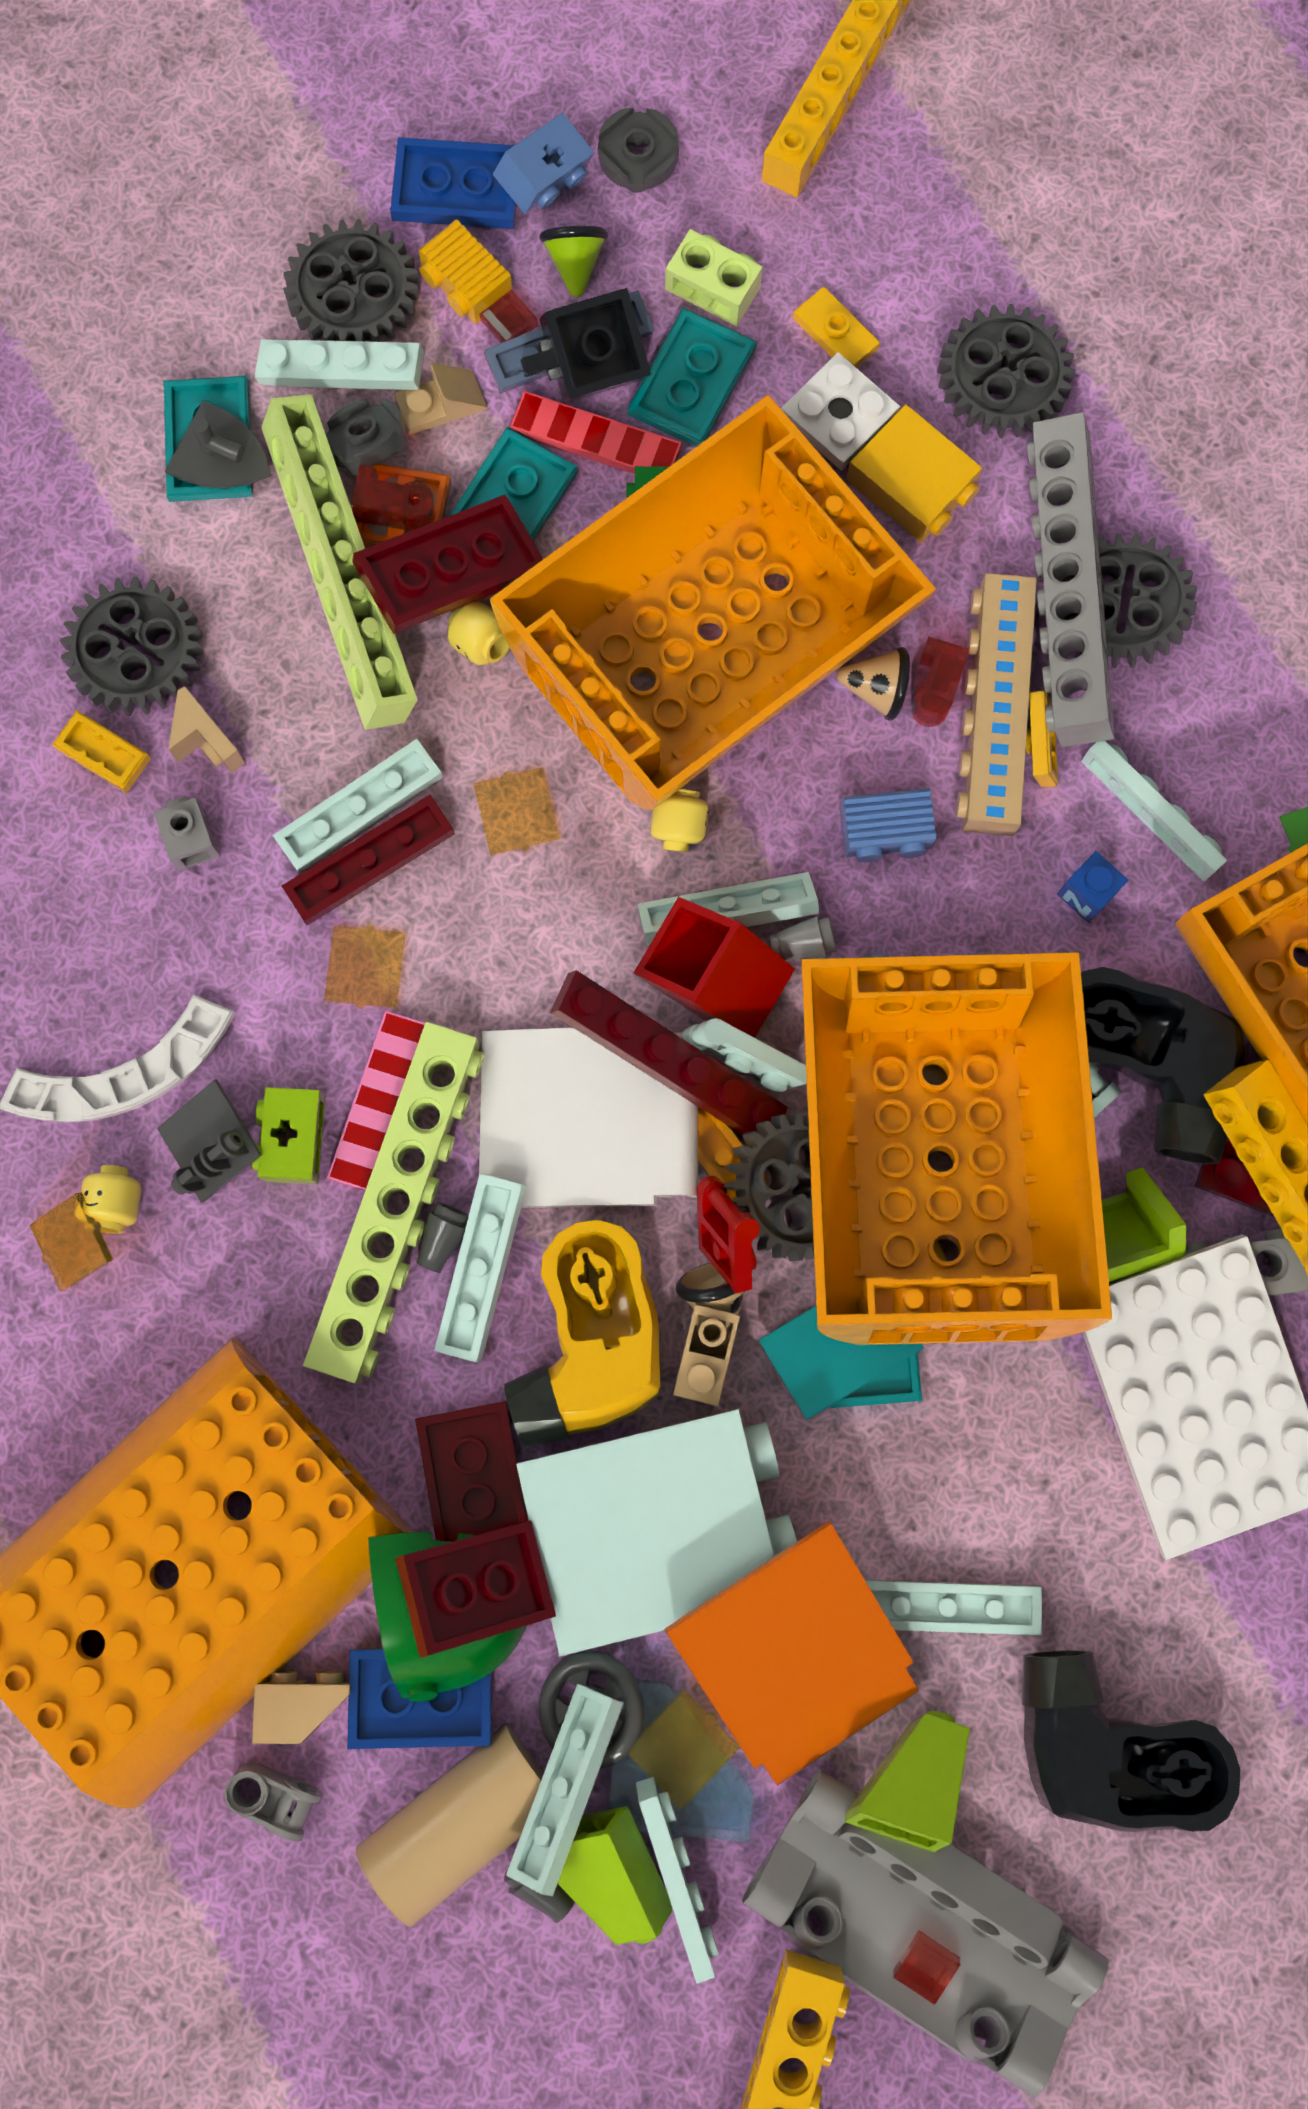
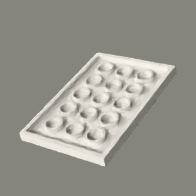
M1241 1234L1188 1253L1184 1257L1109 1282L1112 1319L1097 1328L1082 1332L1162 1557L1168 1560L1307 1509L1308 1408L1248 1237Z

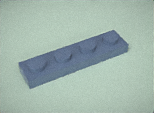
M639 290L629 293L641 339L652 335L654 328ZM542 327L484 350V356L500 394L548 375L547 372L525 378L520 362L523 357L541 352L539 342L545 340Z

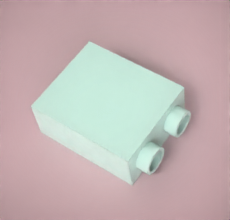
M739 1409L516 1464L528 1519L532 1522L556 1617L551 1618L559 1657L664 1631L666 1627L797 1542L789 1515L765 1519L757 1483L780 1477L777 1459L767 1423L763 1422L743 1427Z

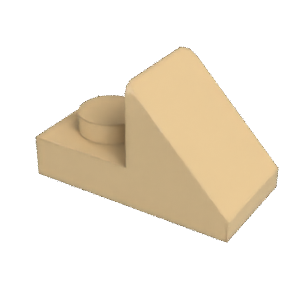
M433 363L430 364L433 380L420 384L419 390H402L394 393L395 401L406 424L408 435L410 436L486 410L487 406L474 372Z
M182 687L177 691L169 751L176 761L180 762L200 746L201 750L215 767L223 763L232 774L245 764L238 750L186 687Z

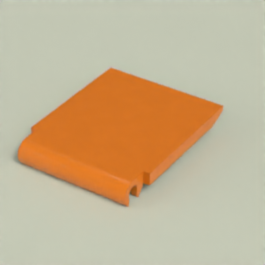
M830 1521L664 1629L753 1768L755 1769L763 1764L777 1786L919 1691L906 1667L914 1662Z

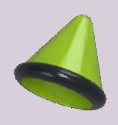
M558 227L544 230L539 235V240L545 245L572 297L579 298L585 292L604 241L608 238L607 230L602 227Z

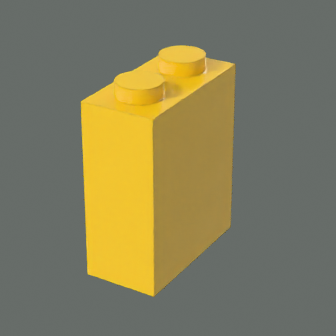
M905 404L850 461L846 480L922 543L931 533L937 537L945 530L953 518L950 513L958 504L965 508L975 498L980 490L977 482L982 467Z

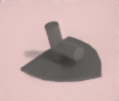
M202 401L165 470V473L205 488L227 489L246 486L272 476L266 454L254 433L237 417L205 401Z

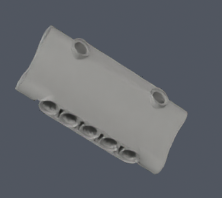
M819 1769L809 1781L782 1833L750 1881L742 1903L788 1933L791 1942L798 1949L813 1958L841 1966L844 1979L958 2054L962 2059L969 2062L979 2061L1031 2097L1038 2096L1049 2081L1067 2031L1078 2009L1086 2000L1094 1996L1102 1985L1109 1967L1108 1958L1072 1934L1064 1932L1062 1930L1064 1926L1063 1920L1052 1910L952 1844L932 1852L845 1823L846 1812L858 1795L855 1791ZM808 1913H812L819 1918L822 1924L821 1936L814 1934L807 1924ZM921 1934L956 1957V1960H951L917 1938V1936ZM975 2023L979 2024L985 2032V2046H982L975 2038Z

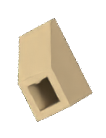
M695 1304L673 1390L674 1396L718 1407L740 1315Z
M280 1670L273 1673L267 1682L257 1684L254 1689L252 1744H301L351 1694V1683H349V1680L344 1681V1671H317L315 1684H308L309 1680H297V1671Z

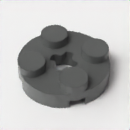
M625 108L611 115L602 125L599 134L598 159L604 174L615 184L625 187L631 192H643L648 188L662 184L675 170L679 158L677 131L672 122L662 113L647 108V113H633V108ZM634 143L640 147L645 144L647 147L645 148V153L634 154L631 153L630 145Z
M367 399L358 400L348 404L331 416L327 422L330 430L326 437L336 466L347 468L349 474L353 476L363 475L371 469L372 465L383 461L391 454L400 453L406 448L408 443L405 436L406 424L397 405L392 401L380 399L382 405L370 406Z

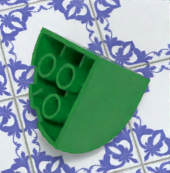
M431 1532L369 1537L372 1586L382 1645L392 1680L403 1699L409 1698L410 1701L414 1702L429 1701L436 1698L438 1692L462 1688L493 1672L514 1651L527 1626L420 1658L395 1558L450 1542L432 1539ZM459 1533L457 1535V1540L465 1539L476 1535Z

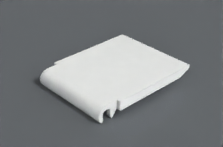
M574 1028L482 1031L484 1059L481 1065L479 1174L527 1185L521 1208L658 1206V1197L673 1198V1196L678 1195L691 1198L697 1197L698 1106ZM675 1033L682 1038V1033Z

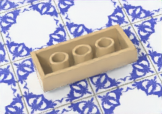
M508 1723L492 1734L491 1746H478L356 1846L357 1859L367 1880L385 1906L406 1926L413 1927L520 1838L544 1771Z

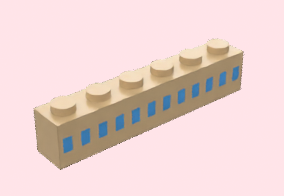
M985 573L980 588H973L970 614L977 615L976 628H970L967 654L974 655L973 669H967L964 683V694L971 695V710H964L961 725V735L969 736L968 751H961L958 775L966 777L965 792H958L955 810L956 818H963V832L1014 836L1021 825L1037 578Z

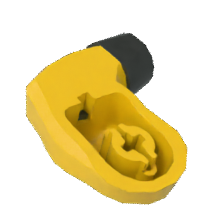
M601 1220L575 1223L559 1232L542 1255L541 1277L556 1311L557 1333L563 1356L550 1368L546 1364L504 1384L513 1424L523 1448L567 1440L573 1434L603 1429L638 1413L659 1396L660 1362L657 1311L644 1274L643 1262L637 1242L622 1226Z

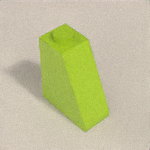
M929 1711L911 1722L847 1810L844 1822L932 1852L952 1843L970 1728L955 1723L953 1716L939 1711Z
M624 1806L582 1815L558 1885L616 1945L635 1941L638 1944L651 1942L661 1934L662 1928L672 1913L673 1908L667 1890L629 1807Z

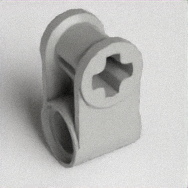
M248 1763L240 1767L226 1784L224 1795L226 1804L235 1814L264 1826L279 1837L300 1842L305 1834L302 1829L313 1803L320 1801L322 1792L297 1778L285 1776L262 1764ZM242 1778H252L257 1781L261 1787V1796L252 1800L242 1796L238 1788L239 1780ZM296 1801L297 1805L294 1809V1812L292 1816L289 1817L288 1813L291 1809V1806L293 1802Z

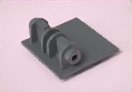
M217 1079L213 1080L157 1128L181 1168L174 1173V1179L171 1182L172 1188L180 1195L195 1193L201 1203L209 1199L262 1156Z

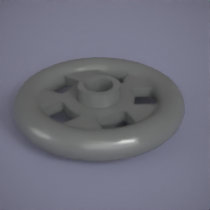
M583 1651L572 1654L552 1669L543 1684L539 1699L541 1728L548 1744L553 1749L561 1729V1724L570 1705V1702L567 1704L559 1698L560 1692L567 1681L574 1686L580 1684L612 1698L623 1697L625 1718L617 1719L611 1736L612 1743L608 1745L600 1769H603L622 1760L636 1744L644 1720L643 1697L633 1674L616 1658L597 1651ZM591 1671H598L607 1676L605 1689L597 1685H589Z

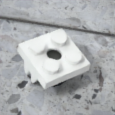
M837 352L781 410L812 446L842 471L899 412L900 405Z

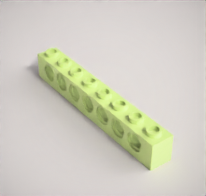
M312 394L271 398L261 428L364 730L405 723L418 699L396 636L391 631L352 562L353 554L365 549Z
M426 1021L306 1355L304 1367L354 1384H361L364 1376L372 1377L380 1352L373 1350L379 1332L383 1334L388 1332L395 1312V1308L389 1306L394 1289L400 1291L403 1289L409 1274L410 1265L404 1263L409 1246L417 1247L424 1231L425 1222L419 1220L425 1203L432 1205L439 1188L440 1179L434 1177L439 1161L447 1162L453 1149L455 1137L449 1135L455 1118L462 1120L468 1106L470 1095L464 1093L469 1076L477 1078L481 1069L484 1053L478 1051L480 1044L476 1037ZM440 1067H450L455 1071L453 1081L445 1087H437L432 1084V1075ZM427 1108L438 1110L440 1119L436 1126L431 1129H421L417 1126V1117L421 1111ZM411 1150H420L425 1156L423 1166L415 1172L403 1170L402 1159L405 1154ZM397 1192L407 1193L410 1200L407 1210L399 1215L390 1214L387 1210V1202L390 1196ZM383 1234L391 1235L394 1240L392 1253L385 1258H376L372 1252L374 1240ZM374 1277L379 1285L378 1294L373 1300L362 1302L357 1296V1286L364 1278ZM357 1320L363 1327V1337L356 1345L348 1346L342 1340V1328L347 1322Z

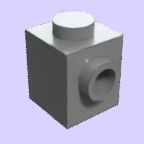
M196 797L190 800L189 798L171 800L164 805V809L154 812L169 859L179 871L220 857L207 816Z

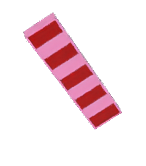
M385 1010L327 1179L363 1191L366 1190L425 1026L424 1022Z

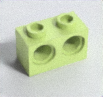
M690 229L666 267L665 290L737 327L761 288L763 266L757 264L747 254H738L724 247L714 237L706 234L701 235ZM692 265H702V266H704V267H703V268H693V267H691V266H692ZM729 283H736V284H739L740 286H739V287H730V286H728L727 284H729Z

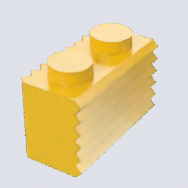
M457 219L418 249L421 261L419 271L423 279L431 288L436 289L439 286L447 294L446 298L449 305L460 317L467 315L477 324L485 318L483 313L487 310L492 312L513 295L511 275L508 270H505L503 265L499 264L498 260L494 259L492 254Z

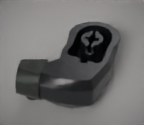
M1100 967L1081 972L1089 1063L1118 1070L1131 1080L1145 1086L1158 1087L1163 1102L1157 1104L1155 1152L1173 1159L1192 1163L1219 1164L1228 1141V1136L1221 1124L1216 1120L1203 1094L1237 1067L1244 1066L1245 1050L1242 1029L1236 1019L1187 993L1172 987L1133 978L1119 970Z
M1081 1650L1044 1651L1029 1653L1023 1656L1022 1705L1025 1706L1024 1744L1030 1779L1042 1806L1060 1818L1127 1832L1170 1829L1191 1832L1210 1831L1228 1819L1239 1797L1240 1767L1234 1748L1215 1726L1198 1720L1144 1725L1127 1720L1107 1719L1099 1705L1104 1702L1093 1652Z

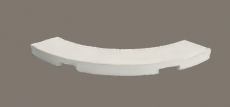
M193 995L183 1014L167 1034L159 1040L160 1043L138 1059L134 1058L118 1067L103 1071L101 1074L87 1077L48 1076L16 1067L0 1102V1109L22 1117L52 1122L93 1121L137 1109L161 1097L191 1075L213 1052L226 1033L236 1013L233 1010Z

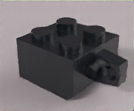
M627 288L545 312L539 318L545 340L539 342L541 352L523 357L520 360L525 378L547 372L549 381L557 380L563 403L642 381L651 375Z

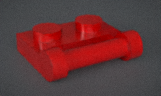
M707 1176L700 1181L697 1187L699 1249L725 1282L730 1284L735 1294L752 1290V1270H755L757 1266L752 1241L759 1234V1223L751 1214L742 1212L727 1195V1188L724 1187V1183L718 1177Z

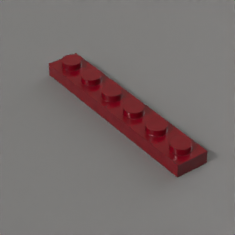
M577 970L567 974L550 1011L552 1015L742 1135L747 1132H757L756 1124L759 1122H771V1117L786 1114L788 1109L786 1105Z

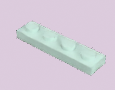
M261 339L254 377L259 384L282 387L419 390L424 350L420 343Z
M415 739L272 836L298 873L301 874L443 778L442 772L418 739Z
M1098 741L1088 750L1081 762L1203 882L1227 861L1221 854L1222 850L1217 842L1207 835L1202 836L1190 824V818L1187 813L1179 806L1171 805L1159 794V788L1156 783L1147 775L1139 774L1128 763L1126 754L1118 746L1108 744L1106 741Z
M809 872L679 896L738 921L745 927L819 914L818 898ZM678 896L638 904L646 946L651 944Z
M479 1174L434 1351L475 1363L482 1362L527 1185Z
M865 1580L894 1630L1042 1635V1587L1038 1585Z
M577 1684L506 1876L540 1894L553 1896L623 1702Z
M654 1776L636 1782L640 1808L696 1984L715 1978L711 1958L718 1956L719 1952L711 1926L702 1928L697 1913L704 1911L705 1908L697 1881L687 1883L683 1868L691 1864L683 1837L673 1838L669 1826L670 1822L676 1820L668 1791L659 1793Z

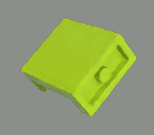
M1143 1167L1126 1172V1192L1102 1200L1109 1282L1186 1256V1223Z

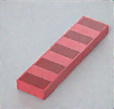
M527 391L523 392L510 425V429L532 441L635 474V466L670 467L677 462L682 447V442Z

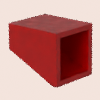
M678 896L633 974L703 1020L720 1019L755 1038L795 968L742 923Z

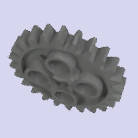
M357 219L353 229H347L344 220H340L339 229L334 232L327 224H324V236L321 238L315 233L309 232L311 245L306 246L297 243L296 247L299 257H288L291 271H286L283 274L287 285L283 288L287 302H289L290 314L292 317H296L299 329L301 331L308 329L311 340H317L323 335L324 341L365 342L366 340H371L372 342H380L379 336L383 333L393 340L395 338L394 324L402 328L407 327L405 314H415L413 300H417L420 297L417 285L419 284L417 269H414L413 255L406 252L404 241L395 243L391 230L380 236L377 223H373L368 231L363 230L361 219ZM361 259H369V260L366 261V262H362V263L357 262V261H359V260H361ZM324 274H331L326 278H318ZM378 293H385L382 297H372ZM341 308L347 309L342 313H334V311Z
M1009 304L1006 314H1000L997 306L992 305L988 317L977 309L975 310L972 322L962 318L959 329H952L950 331L948 343L943 344L940 355L942 359H940L937 372L942 375L938 387L940 389H948L944 398L945 404L957 402L953 414L955 417L961 416L964 413L969 415L966 425L968 428L979 421L982 423L983 435H986L991 426L997 427L999 438H1003L1007 428H1012L1015 436L1020 437L1024 425L1033 432V422L1052 419L1054 412H1061L1066 401L1065 399H1068L1073 386L1070 383L1075 375V369L1070 368L1074 354L1064 352L1068 344L1067 338L1055 340L1059 328L1057 325L1051 326L1048 329L1043 327L1046 317L1044 314L1033 321L1029 319L1030 308L1028 307L1019 316L1015 315L1013 304ZM1008 343H1016L1022 348H1014ZM971 359H979L985 364H976ZM1028 377L1036 378V379H1038L1041 383H1033V382L1029 381L1027 378H1028ZM992 393L999 394V395H1001L1004 399H1003V400L995 399V398L991 397L990 394H992Z
M1121 534L1116 535L1115 544L1109 546L1103 538L1099 539L1101 576L1110 575L1116 579L1113 582L1102 581L1104 614L1110 617V619L1105 621L1108 656H1111L1113 668L1118 666L1121 658H1127L1130 667L1135 668L1137 656L1141 655L1148 664L1153 663L1154 650L1167 656L1170 650V642L1180 645L1183 638L1182 631H1189L1193 618L1190 616L1195 615L1197 602L1193 601L1196 597L1197 586L1189 585L1192 581L1193 571H1181L1184 563L1183 556L1173 560L1169 559L1172 548L1170 545L1164 547L1161 551L1155 550L1156 538L1150 539L1146 546L1140 545L1139 534H1134L1130 544H1124ZM1128 568H1133L1135 573L1124 633L1120 634L1116 631L1125 575ZM1076 575L1067 576L1061 581L1072 580ZM1151 580L1158 583L1159 586L1147 587L1142 582ZM1079 613L1070 614L1063 620L1074 619ZM1138 619H1148L1153 624L1141 626L1135 621Z
M133 577L130 588H125L119 578L115 579V590L111 592L103 584L98 585L100 597L95 599L87 593L84 594L85 601L89 606L86 609L73 606L72 610L78 617L77 622L65 621L63 624L68 632L72 634V636L60 638L61 644L68 650V652L61 655L62 661L66 666L70 667L66 674L72 682H77L75 687L82 696L89 694L90 701L96 707L104 701L105 707L110 713H114L121 704L127 716L132 715L135 705H139L147 715L150 712V702L156 701L161 708H166L164 696L169 693L176 698L178 691L176 686L179 683L186 686H192L193 684L187 675V671H200L201 669L197 660L193 658V656L204 654L202 646L196 642L203 638L200 628L194 626L198 622L192 610L187 611L188 605L183 597L175 599V594L169 586L160 592V588L153 579L150 580L145 589H143L138 577ZM135 613L134 618L130 622L119 624L120 619L124 615ZM103 627L110 628L121 639L135 646L139 643L146 654L158 661L164 662V664L157 666L136 648L129 645L125 648L118 637L101 629ZM164 634L171 635L165 644L154 645L155 640L159 636ZM111 647L105 657L94 658L96 652L101 648ZM146 669L145 675L142 678L129 680L135 670Z
M801 1113L788 1115L787 1118L785 1115L771 1117V1122L763 1121L757 1123V1132L752 1131L743 1134V1138L748 1146L733 1148L732 1151L740 1159V1163L728 1164L726 1169L736 1175V1181L727 1182L724 1184V1187L736 1191V1197L732 1201L742 1212L751 1214L759 1223L760 1230L756 1237H759L756 1250L761 1252L772 1249V1258L774 1259L786 1258V1256H788L789 1261H803L804 1257L806 1260L814 1259L811 1180L797 1186L798 1179L811 1177L808 1118L803 1120ZM800 1148L804 1150L806 1155L804 1166L799 1159ZM765 1168L768 1169L772 1177L770 1187L764 1182ZM794 1188L792 1190L793 1195L779 1197L766 1208L765 1202L768 1199ZM786 1208L790 1211L792 1216V1223L790 1225V1228L786 1225L784 1220V1213L786 1211Z

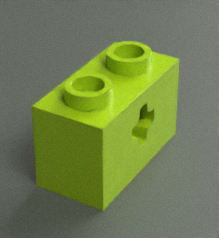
M265 1087L264 1099H259L256 1106L257 1126H262L260 1144H255L262 1156L252 1163V1169L258 1170V1178L265 1182L319 1184L326 1096L320 1090ZM288 1125H290V1128L297 1133V1137L289 1139L286 1147L278 1139L279 1134L286 1133Z

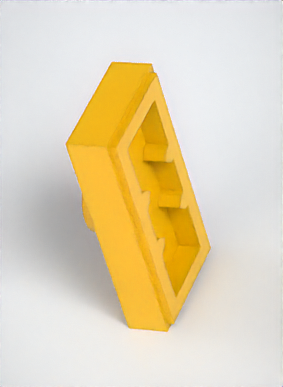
M824 286L793 312V319L831 357L839 352L857 368L879 350L880 342Z
M1045 691L1029 693L1031 728L1027 729L1026 752L1028 755L1032 754L1033 776L1041 787H1055L1059 783L1056 732H1048L1045 716V707L1052 706V700Z
M78 710L75 711L52 743V746L57 751L126 794L151 760L146 752Z

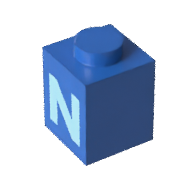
M1095 851L1066 881L1057 895L1090 923L1129 880Z

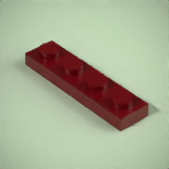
M431 794L286 882L282 885V888L305 924L309 925L450 838L455 832Z

